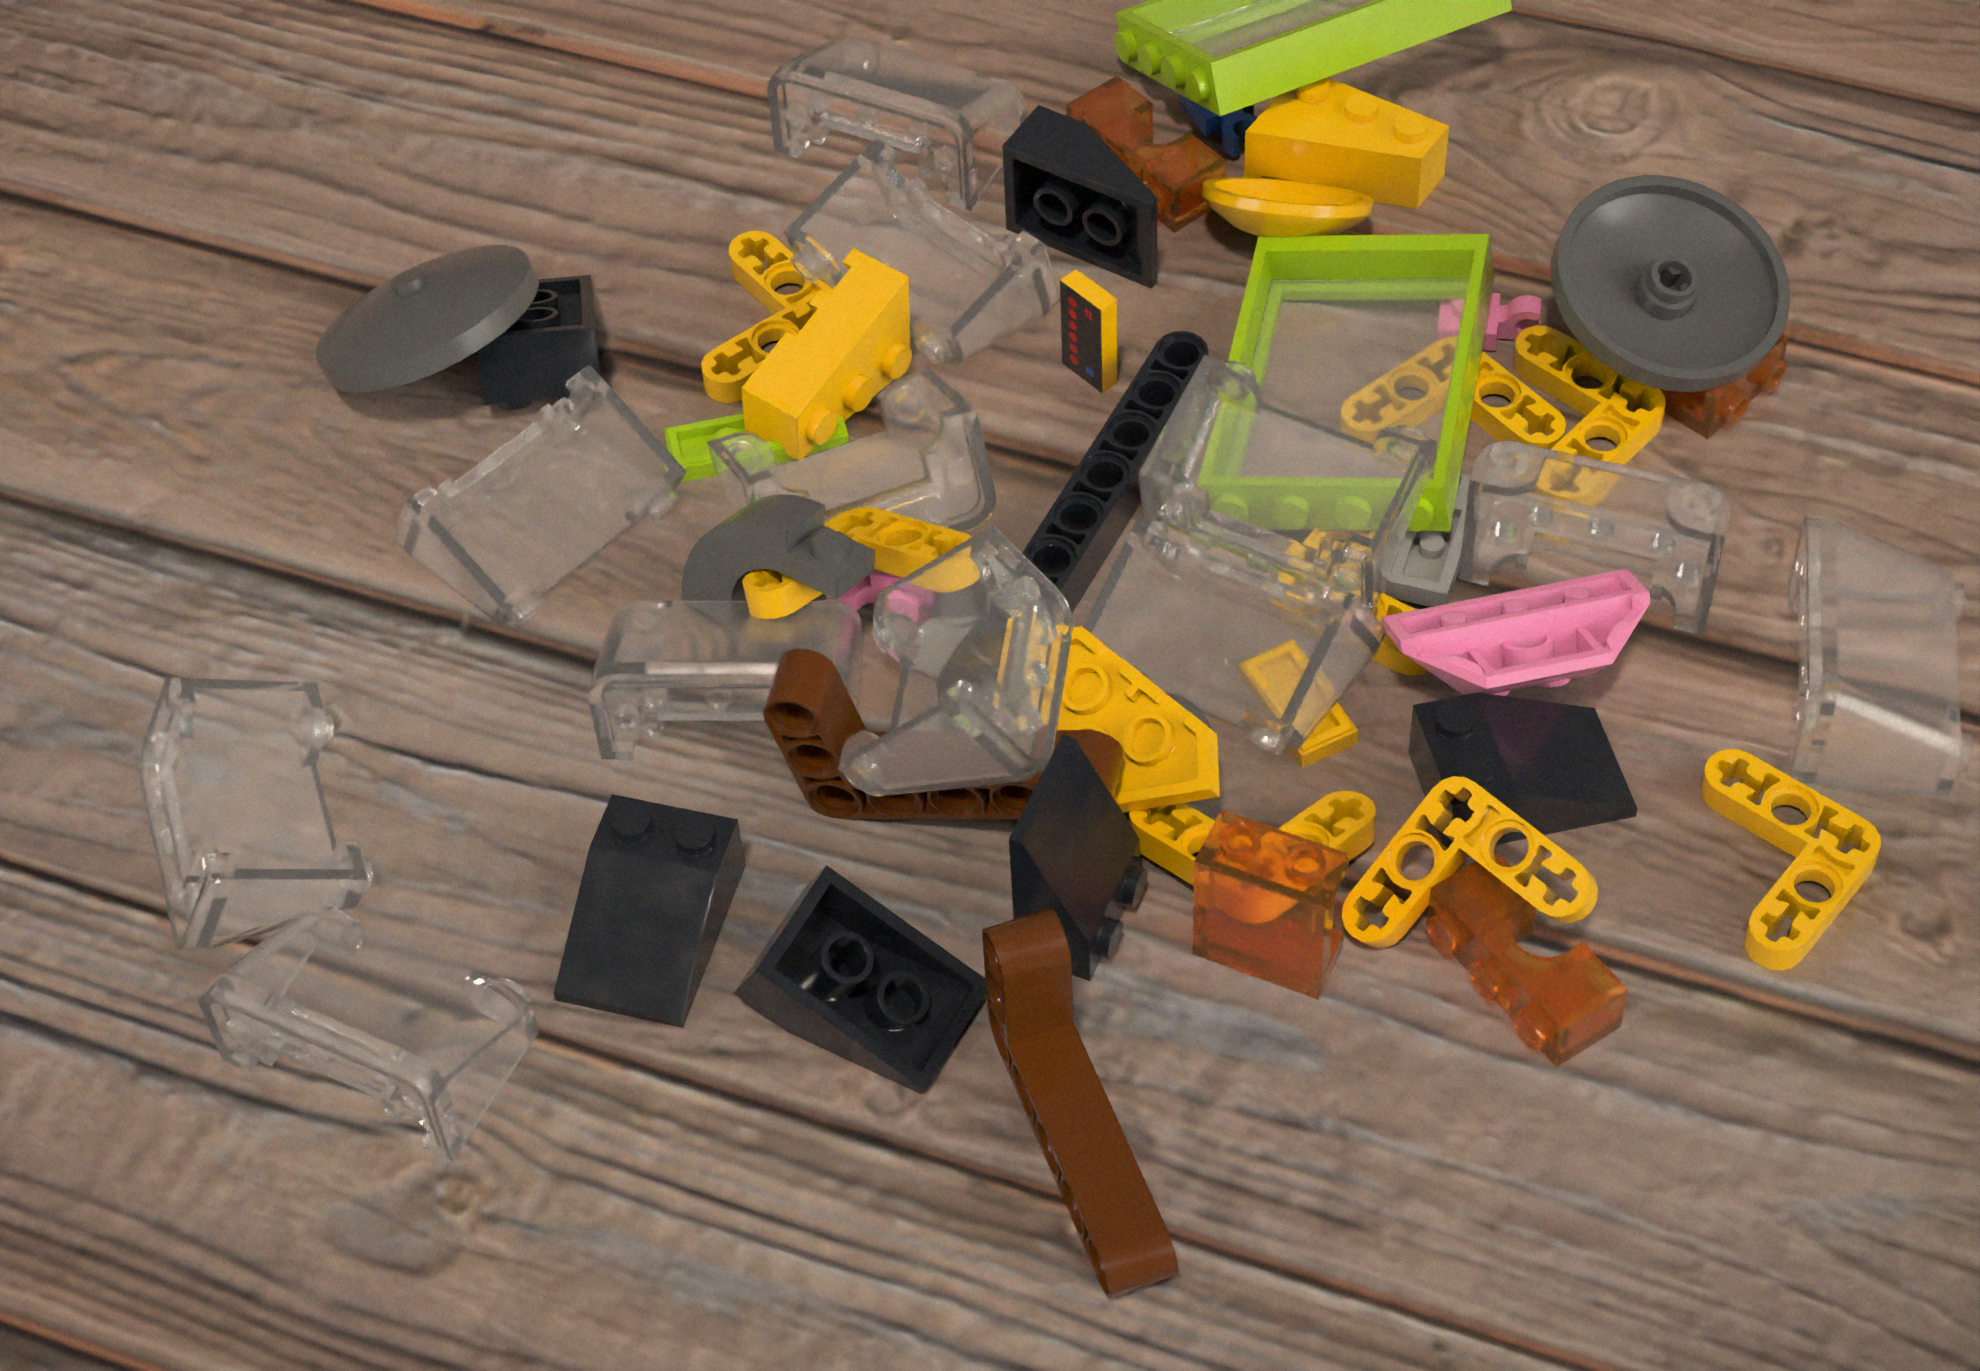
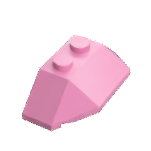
M1626 568L1383 616L1382 623L1383 629L1401 653L1461 694L1466 695L1477 692L1506 696L1510 690L1535 685L1546 688L1563 686L1571 678L1590 675L1613 664L1650 605V591Z

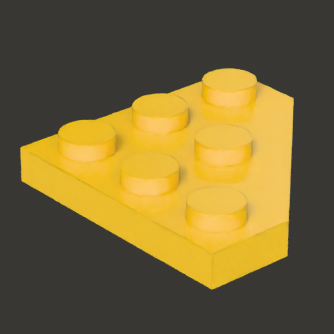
M1082 626L1022 637L1024 730H1092L1105 733L1117 740L1123 748L1124 756L1114 800L1123 813L1220 797L1217 734L1205 723L1187 711Z

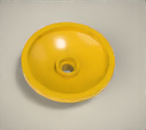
M1224 177L1205 180L1202 185V197L1210 208L1235 228L1256 236L1338 235L1360 224L1373 212L1374 200L1370 196L1323 184L1271 178Z

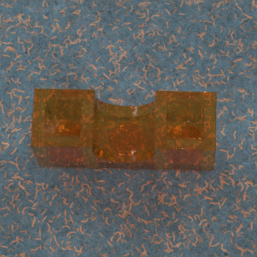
M1115 76L1066 104V116L1088 124L1157 196L1158 220L1172 232L1179 231L1213 210L1202 197V185L1208 179L1226 178V160L1190 132L1169 143L1153 144V103L1120 77Z
M1494 850L1496 862L1502 867H1511L1509 863L1496 850ZM1475 861L1431 887L1426 922L1427 931L1431 940L1441 952L1447 955L1452 954L1469 972L1471 981L1479 994L1487 1001H1496L1513 1020L1515 1029L1522 1041L1533 1050L1540 1049L1557 1068L1621 1027L1628 988L1584 942L1564 954L1553 957L1536 956L1523 950L1517 942L1532 934L1536 908ZM1525 881L1523 886L1527 887L1528 883Z

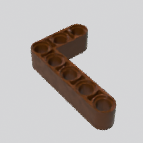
M797 648L782 654L763 710L764 720L806 801L819 813L838 819H1019L1062 735L1076 738L1113 798L1124 756L1123 748L1117 740L1110 735L1092 730L867 732L836 666L823 654L810 649Z
M1052 907L982 929L987 1011L994 1040L1103 1292L1107 1298H1112L1178 1275L1177 1257L1168 1230L1074 1025L1071 955L1063 927L1056 912Z

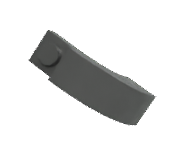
M788 494L761 497L744 506L705 533L696 542L690 551L683 572L681 606L731 630L751 616L742 581L750 571L755 569H770L780 572L836 600L874 571L875 550L849 538L844 533L824 526L825 504L802 496Z

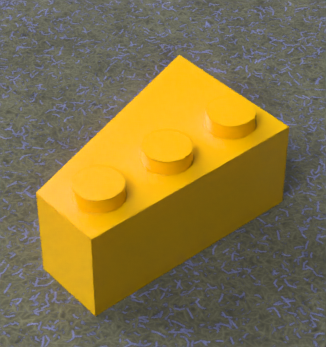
M1327 77L1276 96L1245 131L1244 177L1263 178L1264 176L1329 185L1363 193L1373 198L1376 203L1418 209L1445 176L1449 125Z
M855 248L842 261L844 267L849 270L831 293L828 294L820 289L810 301V307L815 310V313L795 336L786 331L741 387L745 431L762 441L774 440L782 444V447L785 448V454L798 461L814 449L813 443L822 445L831 438L836 429L839 416H843L845 422L855 412L865 409L879 391L893 379H899L911 364L909 277Z

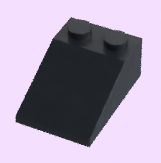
M1038 105L1002 145L1006 229L1152 289L1157 283V196L1088 124Z
M591 275L538 279L537 294L524 314L499 337L477 351L484 405L497 404V407L503 410H518L530 406L532 401L556 399L560 404L570 405L586 402L591 398V395L602 394Z
M1477 692L1413 705L1408 753L1425 797L1441 780L1452 776L1466 777L1476 782L1543 835L1632 818L1637 815L1638 808L1595 708ZM1454 797L1449 802L1447 808L1453 814L1451 821L1456 817L1465 822L1471 818L1474 811L1467 805L1470 797L1464 802ZM1438 830L1442 844L1448 849L1453 841ZM1510 832L1504 834L1497 841L1496 845L1527 839V837L1521 832Z
M1062 735L1009 837L1013 919L1052 907L1061 922L1068 942L1072 975L1091 981L1101 958L1110 960L1113 957L1122 934L1123 923L1120 921L1121 916L1127 905L1134 908L1138 905L1145 889L1148 872L1147 869L1140 867V839L1076 738Z
M612 794L589 847L554 989L555 1001L683 1028L746 866L738 819Z
M826 865L803 889L733 994L788 1033L922 1094L930 1085L986 995L985 978Z

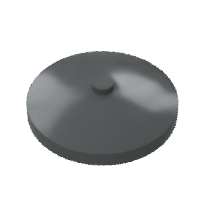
M1642 175L1616 180L1598 188L1585 197L1572 211L1556 240L1552 253L1550 271L1554 298L1565 323L1573 335L1595 358L1607 367L1633 381L1650 387L1668 391L1699 392L1713 390L1736 382L1760 365L1776 344L1787 322L1790 308L1789 280L1785 265L1774 242L1762 226L1734 201L1713 189L1689 180L1661 175Z
M508 245L478 246L431 259L407 269L380 284L339 315L319 340L316 348V360L328 382L334 388L344 392H375L420 380L472 355L510 328L533 302L538 291V277L525 252Z

